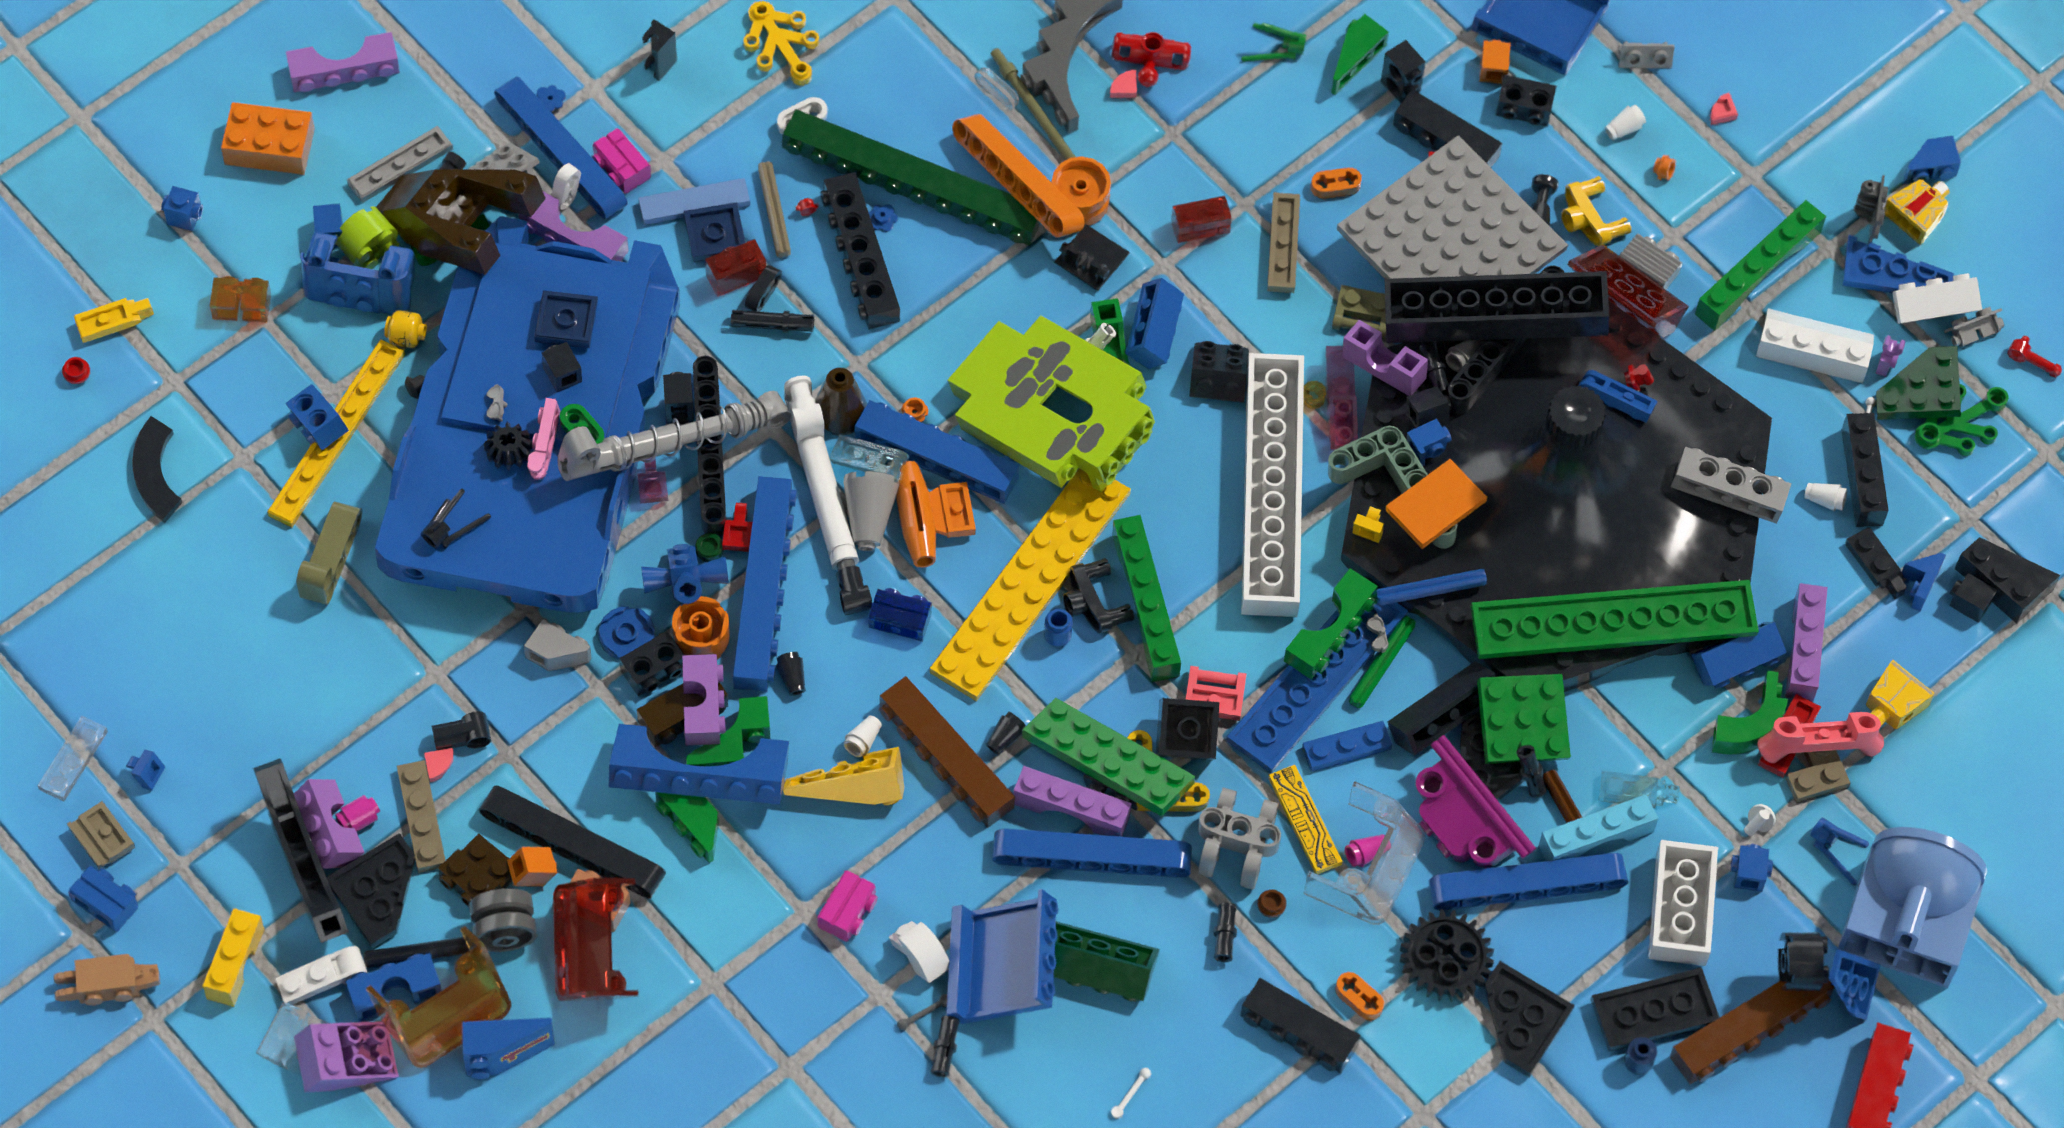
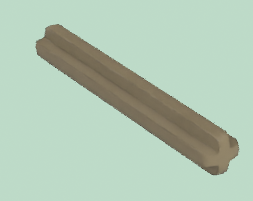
M770 161L761 162L758 165V171L776 256L779 258L788 257L791 254L773 164Z

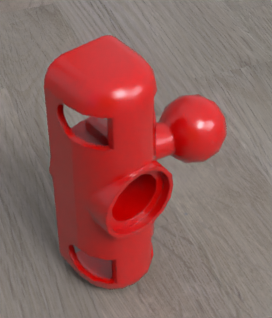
M1118 32L1114 35L1111 57L1117 61L1143 64L1144 68L1138 73L1139 83L1145 87H1152L1156 85L1159 79L1155 66L1176 70H1186L1188 68L1191 57V45L1188 42L1184 43L1165 39L1156 32H1149L1145 35H1130ZM1120 46L1131 47L1128 57L1119 55ZM1173 54L1184 55L1182 64L1175 65L1172 63Z

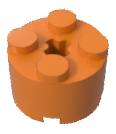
M700 596L697 601L690 604L684 603L682 606L680 604L676 608L672 617L673 639L685 656L717 654L718 660L726 650L730 638L729 618L726 610L715 599Z

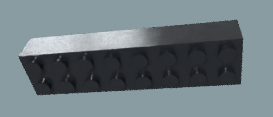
M1607 271L1385 279L1386 342L1609 336Z

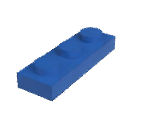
M1379 721L1303 742L1302 749L1309 768L1313 772L1392 750V742L1384 721Z

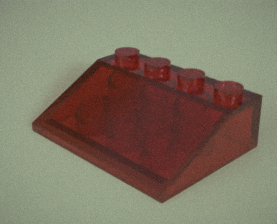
M1603 244L1569 260L1567 264L1573 272L1607 271L1608 300L1621 307L1637 321L1646 325L1648 329L1659 337L1664 338L1673 333L1689 307Z

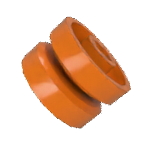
M1083 156L1069 158L1060 163L1053 173L1051 183L1081 211L1084 217V226L1086 224L1090 226L1100 221L1107 213L1110 203L1111 180L1109 172L1103 164L1095 159Z

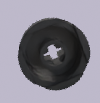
M1782 932L1779 941H1785L1784 948H1778L1779 981H1785L1786 983L1781 987L1782 990L1819 991L1823 983H1828L1829 968L1827 965H1824V954H1827L1828 951L1827 937L1820 936L1818 932Z

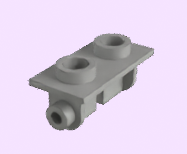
M1624 41V44H1619L1618 47L1620 55L1619 68H1672L1675 45H1668L1667 42L1648 43L1646 45Z
M1987 307L1975 312L1977 318L1968 321L1967 316L1952 321L1953 327L1944 330V332L1952 331L1954 336L1951 337V341L1954 346L1959 345L1960 347L1979 340L1976 329L1979 330L1982 338L1998 333L2004 327V322L2000 317L1997 318L1996 313L2002 311V308L1992 311L1991 307Z

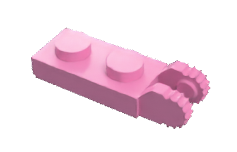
M546 398L544 407H540L538 413L540 429L539 433H535L533 436L532 449L535 451L528 456L527 463L531 477L537 480L546 477V471H548L561 412L556 399Z

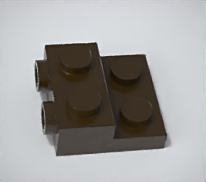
M479 833L462 850L457 849L438 867L441 884L450 891L454 889L458 892L460 899L468 907L471 900L476 896L492 890L506 889L513 882L507 863L509 858Z

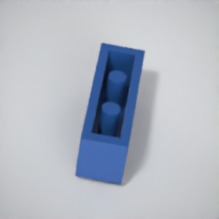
M1163 278L1142 285L1125 354L1147 369L1167 363L1173 337L1176 333L1179 313L1182 309L1184 293Z
M1775 622L1758 624L1759 633L1757 636L1727 638L1691 654L1703 686H1714L1717 689L1731 683L1729 679L1736 675L1742 678L1754 673V667L1763 664V667H1767L1779 662L1778 657L1787 652Z

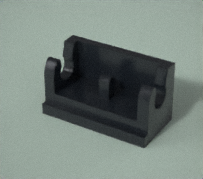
M653 19L651 27L644 33L642 38L644 44L648 42L649 38L651 40V55L645 60L644 66L647 70L652 63H655L656 71L653 77L660 81L677 62L676 34L665 25Z

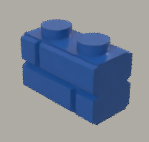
M89 866L80 876V879H77L69 888L68 892L71 901L113 931L118 932L139 907L135 897L136 893L126 884L120 887L113 882L114 877L107 870L101 868L98 871L94 867Z

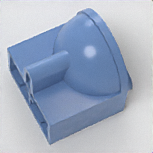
M1896 827L1880 832L1875 837L1865 860L1837 949L1879 963L1881 966L1948 988L1959 966L1987 875L1985 862L1967 845L1941 833L1913 827Z

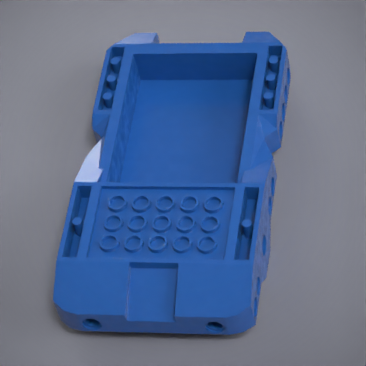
M500 216L485 230L491 233L501 255L486 275L457 267L437 335L441 357L426 372L412 423L402 437L394 464L389 500L375 544L377 567L386 576L402 582L455 592L458 587L511 596V602L567 613H584L598 608L608 582L631 497L638 462L632 463L628 469L621 471L609 469L569 481L564 480L558 468V455L567 433L561 427L559 417L546 477L537 480L530 475L527 467L528 461L522 460L520 468L515 464L511 465L509 471L506 469V465H502L497 469L495 461L489 462L487 452L484 450V443L487 440L486 435L488 431L495 432L494 427L496 424L503 428L508 421L512 428L519 423L522 431H528L530 435L529 440L533 442L534 434L539 433L540 424H538L539 409L544 407L546 398L556 399L560 411L569 404L583 406L601 426L605 438L612 435L621 438L627 436L628 431L632 434L645 431V412L642 400L654 394L659 386L680 307V291L661 245L634 240L629 261L626 263L611 260L596 249L556 241L539 246L528 245L527 221ZM543 290L598 296V306L590 348L570 346L581 366L582 382L560 392H556L542 365L541 352L556 344L539 343L534 340ZM496 384L503 388V401L508 404L504 408L502 422L492 420L487 416V410L494 402L493 399L487 396V392ZM572 420V421H570V422H571V423H577V422H579V421H578V420ZM460 489H464L465 493L444 519V522L450 528L449 536L488 513L491 514L490 519L452 541L447 548L442 545L438 548H433L420 534L430 523L446 499L451 501Z

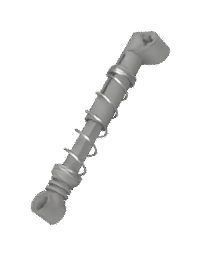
M769 391L759 396L756 401L742 405L737 402L730 403L725 408L720 406L718 410L719 415L703 419L702 415L697 412L696 421L680 425L675 418L672 424L657 428L651 425L650 430L635 434L628 431L627 436L621 438L612 435L605 438L599 444L596 443L587 427H577L568 432L563 439L558 455V468L561 476L566 481L609 469L621 471L628 469L634 462L650 463L656 456L663 454L669 457L675 456L681 450L682 445L690 450H697L702 445L704 439L709 440L711 443L719 444L724 440L728 432L737 439L745 436L750 430L765 426L770 430L778 429L790 420L791 413L777 391ZM724 434L723 438L719 441L709 439L710 437ZM701 440L697 447L692 448L686 445Z

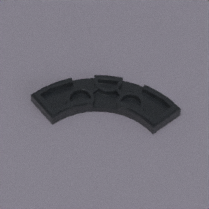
M150 416L142 427L135 443L132 459L133 474L143 502L157 518L165 523L182 504V499L167 485L161 470L164 450L174 433L173 429Z

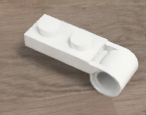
M351 946L276 978L284 1004L289 1007L341 983L346 985V980L351 979L355 974L361 972L368 974L359 948Z

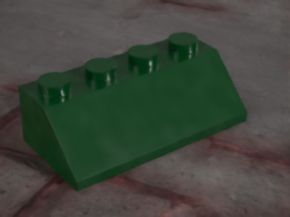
M1056 921L1057 940L1054 953L1056 967L1053 978L1066 980L1068 984L1073 986L1084 985L1092 987L1095 991L1102 994H1118L1128 1001H1144L1160 949Z

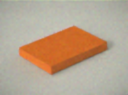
M1449 459L1386 505V511L1423 549L1487 501V496Z

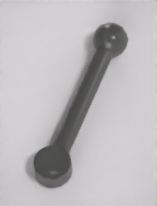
M947 994L941 995L938 1002L907 1019H900L897 1023L898 1028L906 1030L909 1024L941 1006L947 1007Z

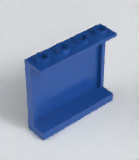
M1488 0L1484 8H1479L1474 15L1472 31L1490 40L1510 43L1511 50L1566 76L1607 10L1610 0Z
M1039 889L1038 898L971 911L963 905L952 906L946 1015L958 1018L960 1024H967L1052 1008V999L1055 993L1053 976L1056 967L1054 953L1057 940L1056 915L1058 913L1056 898L1043 889Z

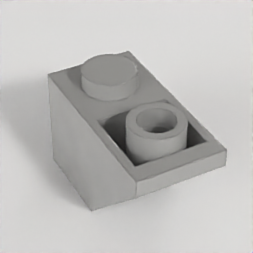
M544 620L540 622L524 645L525 658L548 671L586 664L592 659L591 649L586 640L579 636L573 637L567 634L560 625L556 623L549 624Z

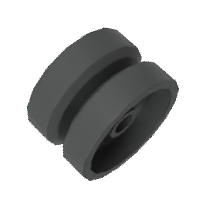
M519 889L492 890L476 896L469 903L471 922L474 923L472 927L474 946L478 949L488 952L513 951L526 947L537 938L535 919L531 917L534 914L532 895L527 891Z

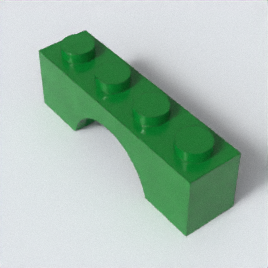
M1119 299L1091 302L1090 320L1093 334H1095L1102 323L1112 326L1116 332V335L1108 342L1103 351L1130 366L1128 356L1125 354L1124 325Z
M1350 568L1334 587L1332 602L1339 613L1337 621L1323 630L1311 631L1301 629L1285 649L1284 662L1311 680L1317 672L1321 674L1330 662L1328 658L1333 652L1338 653L1346 642L1345 637L1349 631L1354 633L1361 624V616L1364 612L1367 611L1369 613L1375 607L1378 586Z

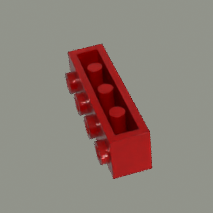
M1877 1022L1872 1033L1846 1128H1891L1892 1122L1887 1121L1889 1112L1895 1113L1899 1101V1096L1894 1094L1897 1086L1902 1087L1906 1075V1070L1902 1069L1904 1060L1909 1061L1914 1046L1909 1043L1910 1032Z

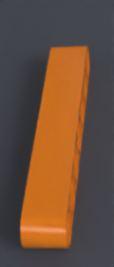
M975 114L953 122L952 131L955 139L1053 236L1062 237L1083 230L1085 222L1081 211L983 115Z

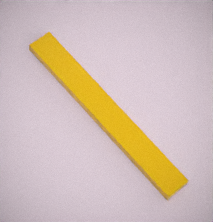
M380 339L335 408V411L340 415L349 431L323 450L315 442L311 444L267 511L269 517L293 528L405 356L403 349Z

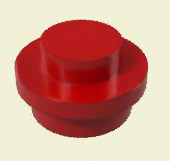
M72 357L63 365L62 374L67 382L80 384L90 376V367L84 359Z

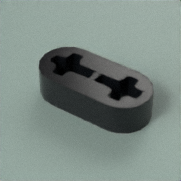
M771 265L765 267L746 298V308L752 311H761L781 279L782 270Z

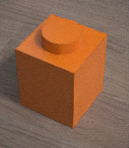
M1484 40L1479 82L1503 83L1504 75H1508L1510 43L1499 40Z
M521 847L507 860L514 886L543 887L558 873L550 847Z

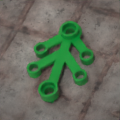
M1959 384L1960 392L1962 394L1960 395L1961 403L1965 398L1966 388L1962 384ZM1993 387L1988 390L1984 401L1961 412V417H1947L1946 421L1938 425V418H1927L1926 423L1916 429L1914 435L1916 443L1924 449H1935L1939 445L1955 448L1960 455L1970 456L1975 449L1973 439L1968 437L1959 439L1945 435L1950 431H1956L1980 437V440L1985 444H1993L1998 435L1995 427L1990 425L1984 427L1968 422L1990 410L1995 412L2003 410L2009 399L2008 393L2001 387ZM1991 400H1997L2000 404L1994 403ZM1989 432L1993 437H1987L1984 433ZM1924 435H1929L1932 439H1927ZM1967 444L1971 449H1964L1962 445Z

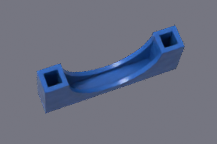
M618 724L609 763L608 787L780 805L788 766L789 741L761 738L755 750L739 761L721 766H692L673 761L660 754L648 740L647 726Z

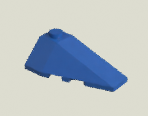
M1836 949L1829 979L1850 1015L1867 1021L1881 964Z

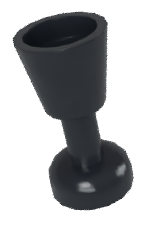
M1539 174L1532 179L1531 187L1538 195L1537 201L1532 204L1531 208L1551 227L1550 207L1547 205L1549 195H1553L1557 191L1559 182L1553 176Z

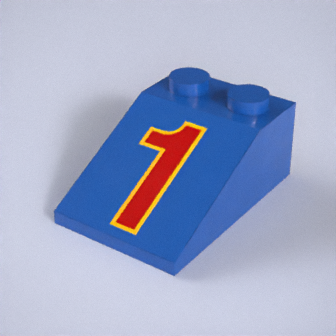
M552 1018L462 1022L463 1058L467 1077L472 1076L475 1079H486L491 1075H498L555 1045Z

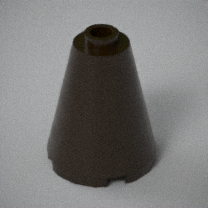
M832 369L827 374L815 398L816 404L819 403L821 407L825 430L837 436L849 435L855 432V425L864 411L867 402L853 374L848 369Z

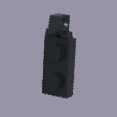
M1870 527L1846 539L1845 544L1876 587L1879 586L1881 589L1886 587L1894 599L1904 595L1907 587L1902 580L1903 574L1901 569Z

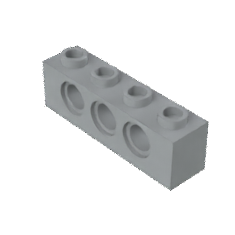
M1685 447L1671 487L1777 524L1783 512L1792 483L1786 482L1778 476L1760 473L1752 467H1743L1731 463L1726 458H1717L1705 454L1700 449ZM1700 471L1707 472L1710 476H1705ZM1727 481H1733L1736 485H1731ZM1754 490L1761 491L1763 495L1757 494Z

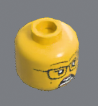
M398 310L392 316L387 317L384 334L386 338H389V342L392 345L415 348L420 340H425L427 325L422 324V318L418 313Z

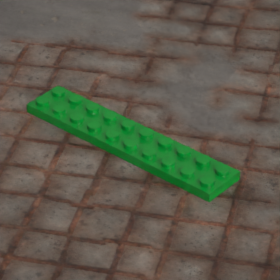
M1750 580L1472 602L1471 604L1478 659L1757 636L1759 633Z

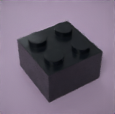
M1172 698L1160 699L1156 754L1167 758L1215 760L1220 702Z

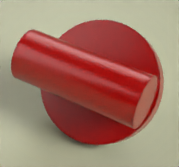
M1633 364L1628 365V371L1624 372L1627 386L1633 387L1636 391H1640V385H1651L1654 382V378L1646 365L1642 364L1636 369Z

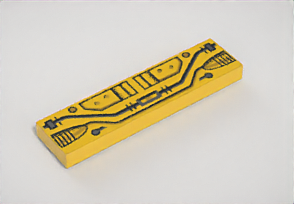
M1292 765L1269 774L1268 779L1315 875L1341 866L1342 859L1296 766Z

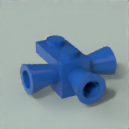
M678 544L673 546V548L667 549L669 568L641 566L644 594L672 585L674 600L685 604L693 603L702 596L700 582L729 584L725 556L698 565L695 546H689L688 544Z

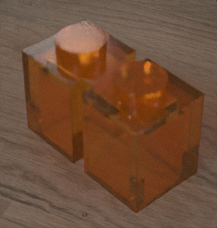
M232 276L214 277L210 300V309L214 320L237 321L240 306V310H243V321L268 323L271 300L269 280L250 278L244 279V282H241Z

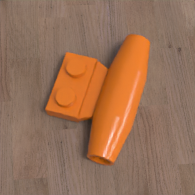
M906 461L897 466L896 480L899 479V488L896 500L903 538L914 565L921 568L928 567L936 561V533L945 535L948 538L975 535L976 527L967 482L942 484L929 492L917 462Z

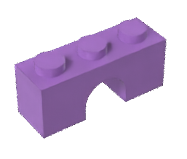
M1358 320L1343 338V358L1406 395H1412L1425 381L1428 359L1406 346L1399 354L1391 352L1382 342V332L1363 321Z
M717 654L682 656L684 694L695 693L705 698V701L699 706L684 707L686 745L720 744V734L725 733V716H719V708H724V690L718 691V682H724L723 665H717Z
M308 779L294 793L307 831L322 868H342L361 857L365 852L355 828L342 827L332 817L345 804L335 779Z

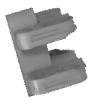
M1223 787L1217 808H1206L1200 814L1198 832L1206 841L1200 859L1198 874L1207 877L1213 876L1215 864L1219 860L1220 848L1222 847L1247 855L1240 885L1254 890L1262 858L1271 857L1279 850L1281 832L1274 825L1279 803L1264 799L1258 818L1232 811L1236 802L1237 791ZM1214 822L1216 825L1214 828H1210L1205 823ZM1242 830L1246 834L1243 836H1237L1233 833V831ZM1265 839H1272L1274 842L1265 844Z

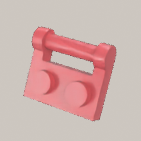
M1191 665L1186 700L1220 702L1219 718L1240 721L1247 673L1238 672V675L1200 670L1199 666ZM1197 681L1236 686V689L1197 684Z

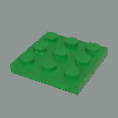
M1562 674L1482 677L1477 680L1485 764L1520 762L1517 750L1524 745L1534 747L1537 761L1568 760L1571 758Z

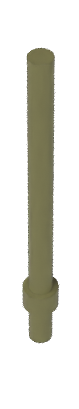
M999 48L992 50L990 55L1000 67V74L1006 81L1009 80L1064 160L1075 157L1018 76V70L1014 64L1008 62Z

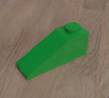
M1365 13L1358 20H1352L1346 28L1347 33L1333 77L1331 93L1334 95L1345 87L1387 46L1389 31Z

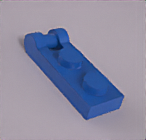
M1588 370L1579 383V386L1582 388L1587 387L1589 390L1595 391L1594 393L1598 394L1600 400L1602 399L1607 406L1619 409L1629 414L1632 418L1647 423L1658 402L1594 370Z

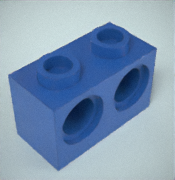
M313 384L285 403L291 412L288 418L297 429L302 426L303 430L301 433L310 444L315 442L321 450L349 431L340 415Z

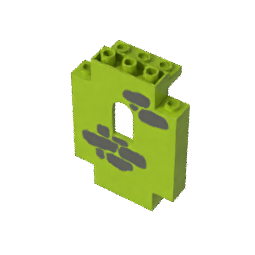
M1041 315L1024 335L998 321L947 380L953 395L965 401L955 414L961 430L1060 488L1067 481L1071 480L1076 470L1080 468L1088 474L1093 488L1102 492L1107 485H1110L1115 480L1117 473L1122 467L1132 460L1134 453L1139 447L1149 440L1155 423L1150 407L1138 401L1147 388L1140 371ZM1059 387L1091 405L1093 413L1087 421L1073 423L1044 407L1042 404Z

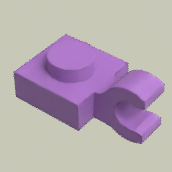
M1887 335L1882 346L1883 351L1875 374L1886 377L1889 367L1895 369L1898 357L1903 353L1905 340H1901L1897 344L1898 341L1892 340L1891 336Z

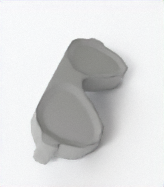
M496 384L487 392V396L494 400L487 410V416L492 420L502 422L504 408L508 404L503 401V388Z
M1374 614V617L1370 618L1366 624L1368 630L1378 635L1371 647L1376 652L1384 653L1388 648L1386 629L1383 620L1378 614Z

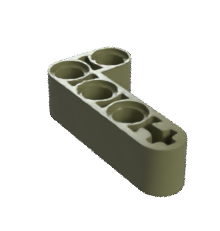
M336 501L333 502L310 562L303 561L297 574V588L300 598L325 605L330 603L362 519V508Z

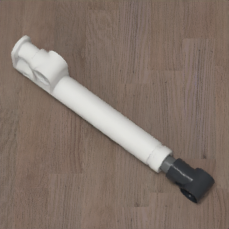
M796 376L784 384V401L791 413L790 422L830 556L833 569L838 570L836 577L841 588L839 595L844 615L872 610L873 603L868 585L863 584L861 570L856 566L859 558L824 441V420L819 403L816 404L815 398L812 397L810 377Z

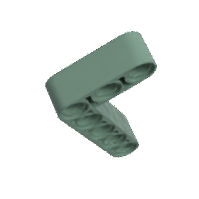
M1394 426L1383 427L1331 452L1328 459V476L1336 484L1347 483L1384 465L1402 494L1428 474L1402 432ZM1385 442H1393V443H1395V444H1394V445H1386V444H1384V443H1385ZM1368 453L1370 456L1363 457L1360 454ZM1400 463H1405V464H1407V465H1409V466H1407V467H1400V466H1398V464H1400ZM1340 464V465H1344V466H1346V467H1345V468H1337V467H1335V466ZM1457 524L1451 527L1449 532L1443 533L1432 541V543L1439 548L1452 546L1456 540Z

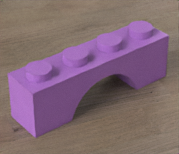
M392 32L366 36L361 49L353 56L342 60L325 58L318 54L313 47L286 51L294 92H308L315 88L335 87L342 83L362 82L369 78L388 77L392 74L400 73Z
M545 192L543 193L546 199L532 217L519 214V219L526 220L528 223V233L539 235L547 243L556 241L594 248L615 261H622L629 251L628 237L606 225L589 232H579L568 228L560 220L559 200Z
M1800 583L1794 598L1792 623H1794V636L1787 673L1785 698L1793 699L1797 694L1813 702L1819 688L1828 587Z
M1023 766L1013 792L1016 806L1039 814L1043 811L1052 810L1072 815L1086 823L1093 833L1099 835L1122 837L1130 818L1131 803Z

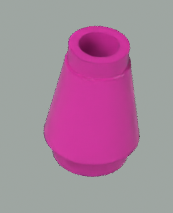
M1383 834L1351 840L1349 845L1345 846V855L1350 865L1353 867H1363L1389 850V842Z

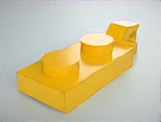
M124 298L76 314L74 319L82 342L85 343L136 326L142 322L141 320L154 315L148 298L137 302Z

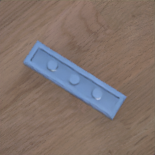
M745 178L638 197L644 225L684 218L683 211L735 202H737L738 208L750 206Z

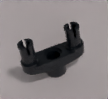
M1106 558L1085 565L1079 563L1071 566L1070 582L1073 591L1063 594L1066 612L1071 617L1083 614L1088 623L1098 633L1109 631L1113 626L1134 620L1133 610H1129L1131 606L1128 603L1114 609H1104L1091 583V580L1111 575L1110 564H1107L1108 560Z

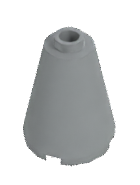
M865 471V476L856 477V472L845 474L843 481L851 535L854 544L858 545L859 550L873 551L875 547L881 545L899 488V479L894 481V476L871 471Z

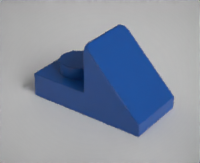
M1938 553L1907 562L1902 570L1903 578L1915 582L1910 592V596L1914 597L1911 608L1921 612L1946 557L1945 554Z

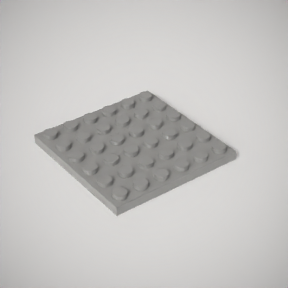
M1459 136L1455 137L1337 224V231L1384 279L1536 274L1564 253L1568 247V244Z

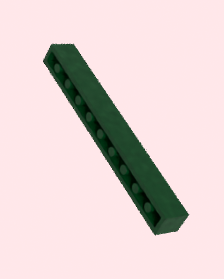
M795 109L782 134V148L793 155L804 156L818 165L824 164L844 175L855 172L857 178L866 184L877 185L891 194L907 197L916 204H925L941 214L955 216L964 223L978 225L989 233H998L1008 237L1017 244L1023 243L1030 246L1041 224L1010 193L798 109Z

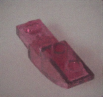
M1326 346L1325 390L1330 451H1334L1358 439L1354 364L1342 357L1343 346Z

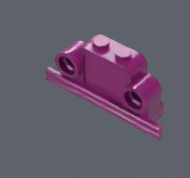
M1445 735L1433 742L1431 747L1441 760L1434 766L1423 769L1417 775L1416 787L1424 799L1419 808L1422 821L1418 824L1428 837L1433 834L1439 841L1436 847L1446 859L1451 856L1454 861L1459 863L1466 862L1472 858L1476 865L1487 869L1497 865L1512 852L1516 851L1524 859L1536 850V847Z

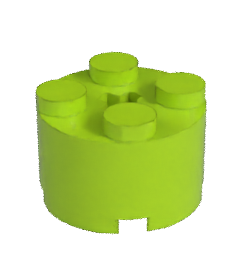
M371 206L372 211L366 212L364 209H361L340 227L342 234L340 237H337L335 244L355 266L374 269L378 264V259L384 256V253L389 250L390 245L398 247L399 242L397 241V230L376 207Z

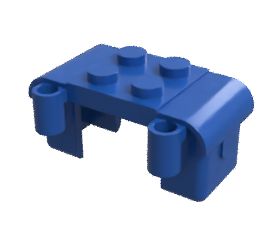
M319 232L312 235L305 257L304 252L300 254L303 293L306 298L336 307L392 315L395 311H408L410 309V290L415 278L413 250L390 245L389 250L384 253L379 270L341 264L339 263V258L331 257L338 236Z

